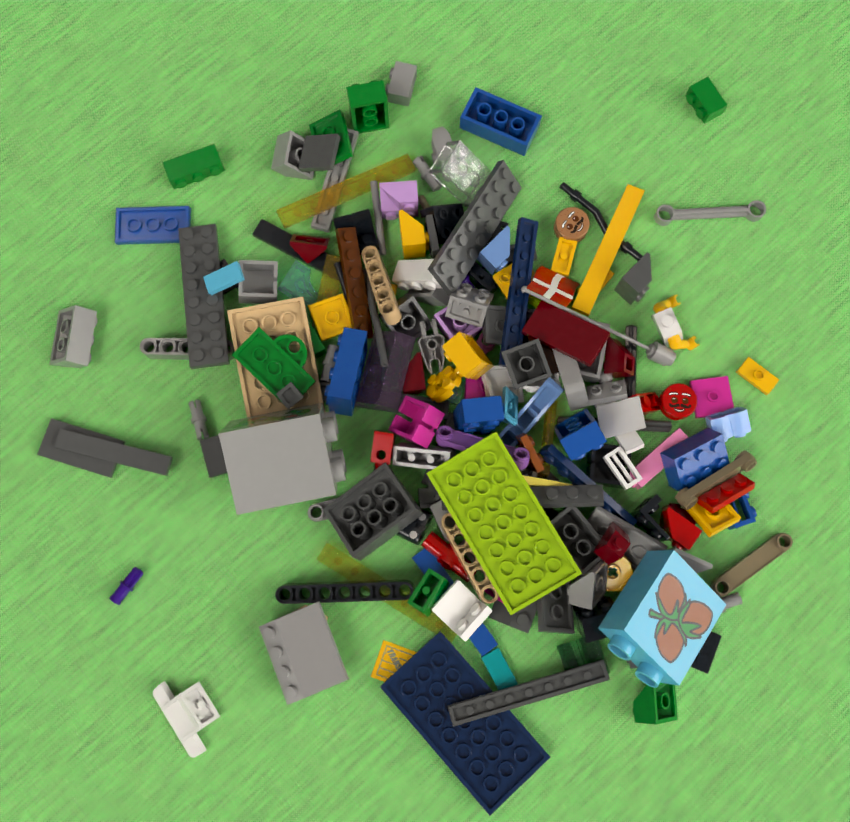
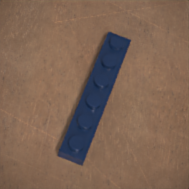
M552 444L543 446L539 451L544 461L553 465L561 476L568 478L573 485H597ZM603 490L604 506L600 507L635 526L637 520Z

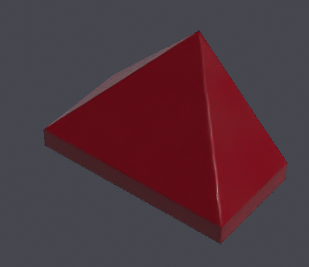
M293 234L290 240V246L307 264L327 250L330 243V238Z

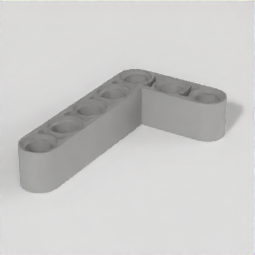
M552 349L570 411L589 406L586 388L577 360Z

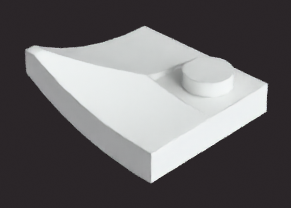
M493 366L481 376L486 397L501 396L502 398L503 387L506 386L518 397V403L524 402L523 388L514 389L506 367Z

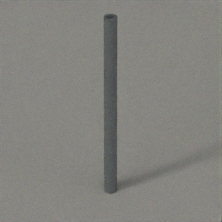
M363 269L380 363L382 367H386L389 363L376 300L367 271Z

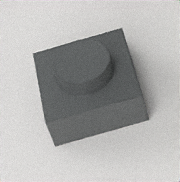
M292 382L276 393L287 409H290L304 398Z

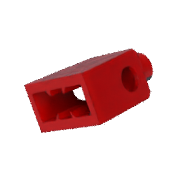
M374 431L370 462L375 463L374 470L385 462L391 465L396 434ZM380 450L385 451L384 459L379 457Z

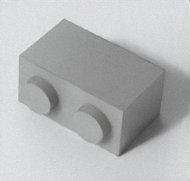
M396 61L394 68L391 67L389 75L391 81L390 84L387 83L385 89L386 95H388V102L409 107L417 77V65Z

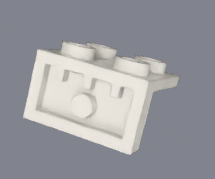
M458 579L431 608L465 642L492 612L486 604L481 602Z

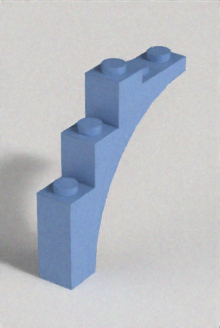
M551 377L543 383L520 410L517 425L508 424L499 434L503 444L516 447L518 441L515 436L521 433L527 434L562 394L564 389Z

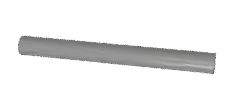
M371 181L377 241L380 248L379 254L386 255L377 181Z

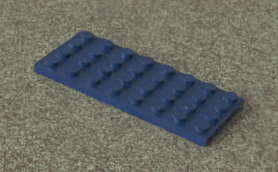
M441 631L380 686L489 815L496 811L550 758L547 752L510 710L453 727L447 705L493 691Z

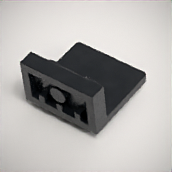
M462 203L435 205L420 210L421 218H425L426 215H433L438 244H443L461 219L464 210Z
M369 209L333 219L335 229L356 228L360 255L362 250L370 245L380 250Z
M655 494L646 498L630 514L637 520L636 524L639 527L642 526L647 531L646 534L662 542L667 541L670 536L649 515L653 514L660 507L658 503L662 501Z

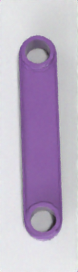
M446 425L440 426L436 431V442L440 447H449L464 451L484 439L454 430ZM504 444L519 470L525 469L529 464V451L523 447L516 448Z

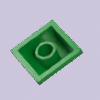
M660 683L657 688L646 685L633 701L635 723L657 725L678 720L675 685Z

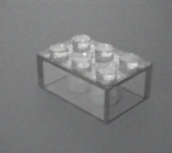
M461 140L446 143L429 173L465 207H468L491 171Z

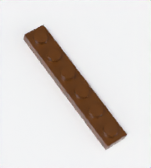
M337 228L335 231L352 329L367 331V339H372L374 334L356 228Z

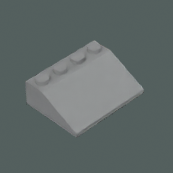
M320 601L259 626L287 705L349 679Z

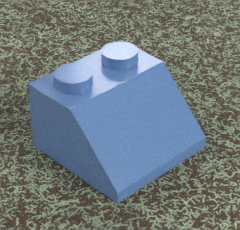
M508 226L479 253L477 258L492 275L504 269L509 263L507 261L510 256V228Z

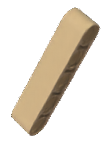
M371 245L367 246L362 250L361 255L378 309L387 324L395 325L401 320V312L386 267L377 248Z
M450 512L446 513L442 517L441 528L479 599L485 604L495 602L499 595L466 539L465 543L461 546L454 542L455 536H463L456 523L452 528L445 525L444 521L446 518L453 519ZM466 553L473 554V563L469 564L464 561ZM475 571H481L484 574L483 581L478 582L474 579ZM485 589L493 591L494 597L492 600L485 599L483 595Z

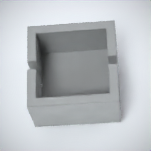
M239 260L245 278L244 281L239 282V303L265 304L276 302L278 261Z

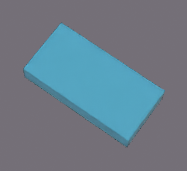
M237 261L203 277L208 293L211 296L245 280L240 263Z

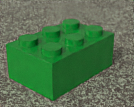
M373 80L369 83L353 84L346 87L353 130L361 134L389 128L388 100L383 80Z

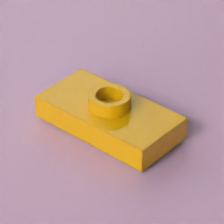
M747 357L736 371L738 375L765 395H768L779 381L777 377L750 357Z

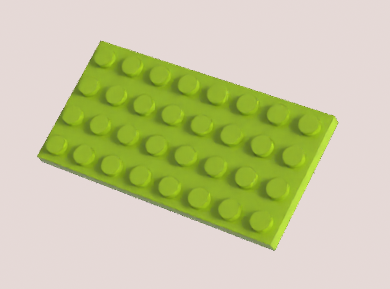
M497 432L492 433L426 473L510 615L582 574Z

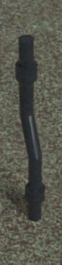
M563 182L559 188L567 193L571 200L575 203L578 202L593 214L605 235L608 226L599 209L586 200L577 189L574 190ZM622 241L620 245L622 252L631 255L637 261L643 257L633 248L632 244L628 241Z

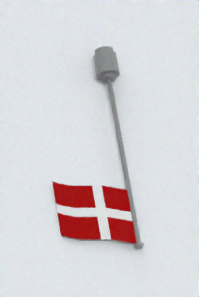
M540 266L536 270L528 286L521 288L522 293L526 292L646 349L649 360L662 366H671L675 361L676 353L673 352V349L661 343L654 342L647 346L567 308L573 299L575 289L580 284L544 266Z

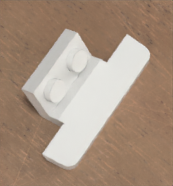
M165 681L159 684L153 690V696L188 755L195 758L207 751L197 732L219 718L220 715L200 682H197L176 697Z

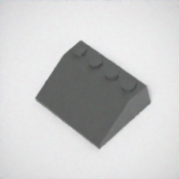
M386 462L323 509L350 555L360 561L424 514Z

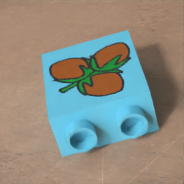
M675 550L647 551L598 629L610 639L607 647L614 655L623 660H631L638 667L635 675L643 683L653 688H657L660 683L680 686L724 610L726 603Z

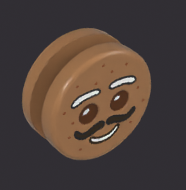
M577 207L565 208L556 217L554 233L558 239L563 237L567 240L580 242L584 239L589 229V218L583 210Z

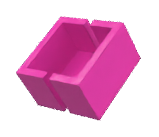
M406 395L398 411L413 419L412 422L396 414L388 430L428 449L435 435L433 431L438 429L445 413L428 403Z

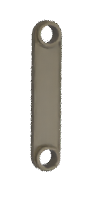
M742 451L730 464L690 489L685 487L676 494L675 499L682 508L686 510L692 508L698 502L699 496L742 471L748 472L753 469L757 464L756 458L750 452Z
M786 533L775 534L711 582L710 588L718 596L728 595L786 552L793 544L791 536ZM780 537L785 541L783 547L779 543ZM719 582H721L724 586V589L721 593L717 589V584Z

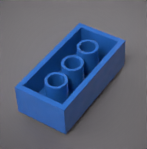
M475 87L460 117L459 128L525 156L539 128L542 115Z
M344 327L343 334H339L338 337L339 350H335L333 362H335V366L330 369L329 379H331L330 385H326L325 396L327 397L326 405L329 406V412L335 411V414L352 416L367 356L368 342L367 331Z

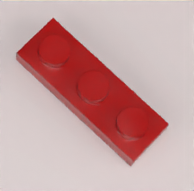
M739 473L699 496L697 504L713 514L755 488V482Z

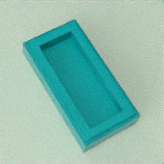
M499 648L481 657L498 690L518 684Z

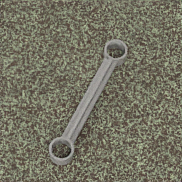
M759 200L750 202L748 206L673 209L670 205H661L654 214V220L660 226H667L672 220L746 217L749 221L756 222L766 213V206ZM750 207H757L761 214L759 216L752 214ZM659 212H668L670 215V219H662L659 216Z

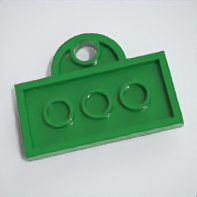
M258 327L232 354L276 398H278L276 393L290 382L296 386L302 395L316 382L303 369L308 357L307 348L303 341L294 335H281L273 340ZM292 342L300 344V350L296 353L291 352L289 349Z

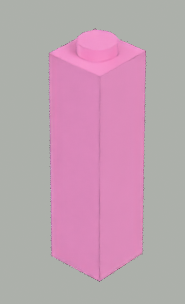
M680 428L675 430L635 465L643 479L631 486L632 488L637 490L642 488L664 468L661 452L689 438ZM630 471L631 478L635 480L636 478Z

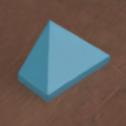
M505 386L502 391L505 419L502 422L515 426L518 421V397Z

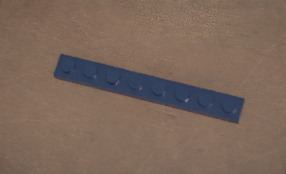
M524 217L518 219L498 365L506 367L501 352L523 344L524 335L522 334V329L525 326L529 294L526 292L522 293L521 288L531 283L539 223Z

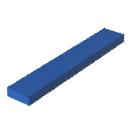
M425 548L412 557L424 575L428 568L448 580L450 584L445 592L454 583L442 565L437 562V558ZM483 623L469 637L481 656H484L498 645Z

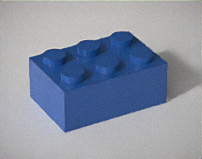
M501 396L462 399L452 412L455 430L471 435L474 432H480V435L490 434L505 419Z
M587 408L553 426L571 461L583 458L587 452L592 449L598 450L604 446L603 443L607 442L596 420Z
M706 428L660 453L668 484L677 491L685 487L690 489L730 464L723 434L710 428Z

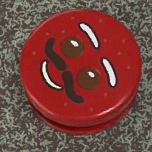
M682 383L668 386L659 397L661 402L659 405L660 411L671 420H683L691 415L697 407L695 392L691 387Z

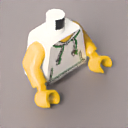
M677 294L656 303L653 307L655 314L651 317L665 346L674 350L687 348L691 351L700 345L694 341L696 339L695 336L683 340L682 330L672 308L681 304V302L678 303L676 300Z

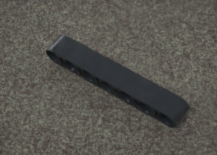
M406 579L288 583L276 590L275 597L282 604L316 603L319 601L320 603L407 600L413 594L415 585L412 581ZM382 585H387L390 588L389 595L381 593L380 588ZM401 585H408L411 590L410 593L407 595L403 594L400 591ZM344 586L350 590L348 597L343 596L341 593V588ZM362 586H367L370 589L369 596H364L361 593ZM323 587L330 590L329 597L322 595L321 590ZM284 588L290 591L289 599L285 598L282 594ZM303 588L309 589V598H305L302 595Z

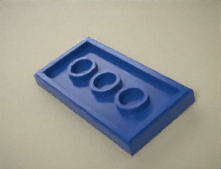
M190 206L116 208L115 243L117 245L179 243L178 228L191 226Z

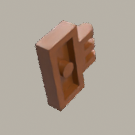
M525 433L515 436L518 441V447H523L529 451V465L532 471L536 473L543 471L544 467L542 464L544 460L539 453H536L533 438Z

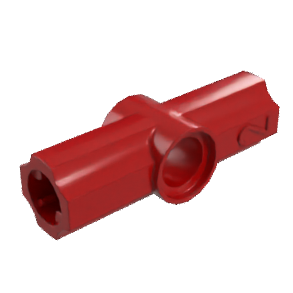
M432 531L421 546L434 555L442 567L452 570L463 580L469 582L470 580L450 543H446ZM464 557V561L466 563L471 564V562Z

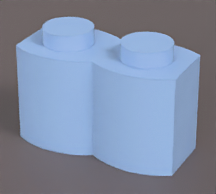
M742 406L705 417L707 428L722 433L725 442L733 436L735 438L744 437L746 433L751 431L748 411Z

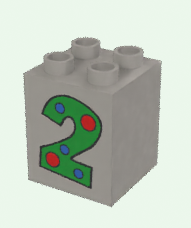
M323 403L228 422L219 432V438L237 515L336 495L337 483L346 481L345 472H347L343 450L332 451L331 442L338 441L337 434H339L335 411L324 412Z

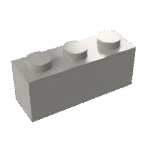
M400 442L393 446L392 465L433 470L456 456V449L429 445L428 449L414 443Z

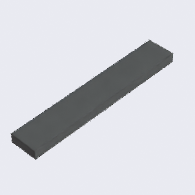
M63 429L59 430L54 448L165 476H168L173 460L171 456Z

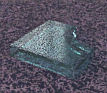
M295 260L278 290L290 298L304 297L307 309V306L313 304L319 295L310 283L311 269Z

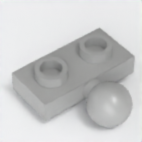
M602 371L598 380L599 384L586 386L589 406L628 399L625 380L612 382V375L604 374V371Z

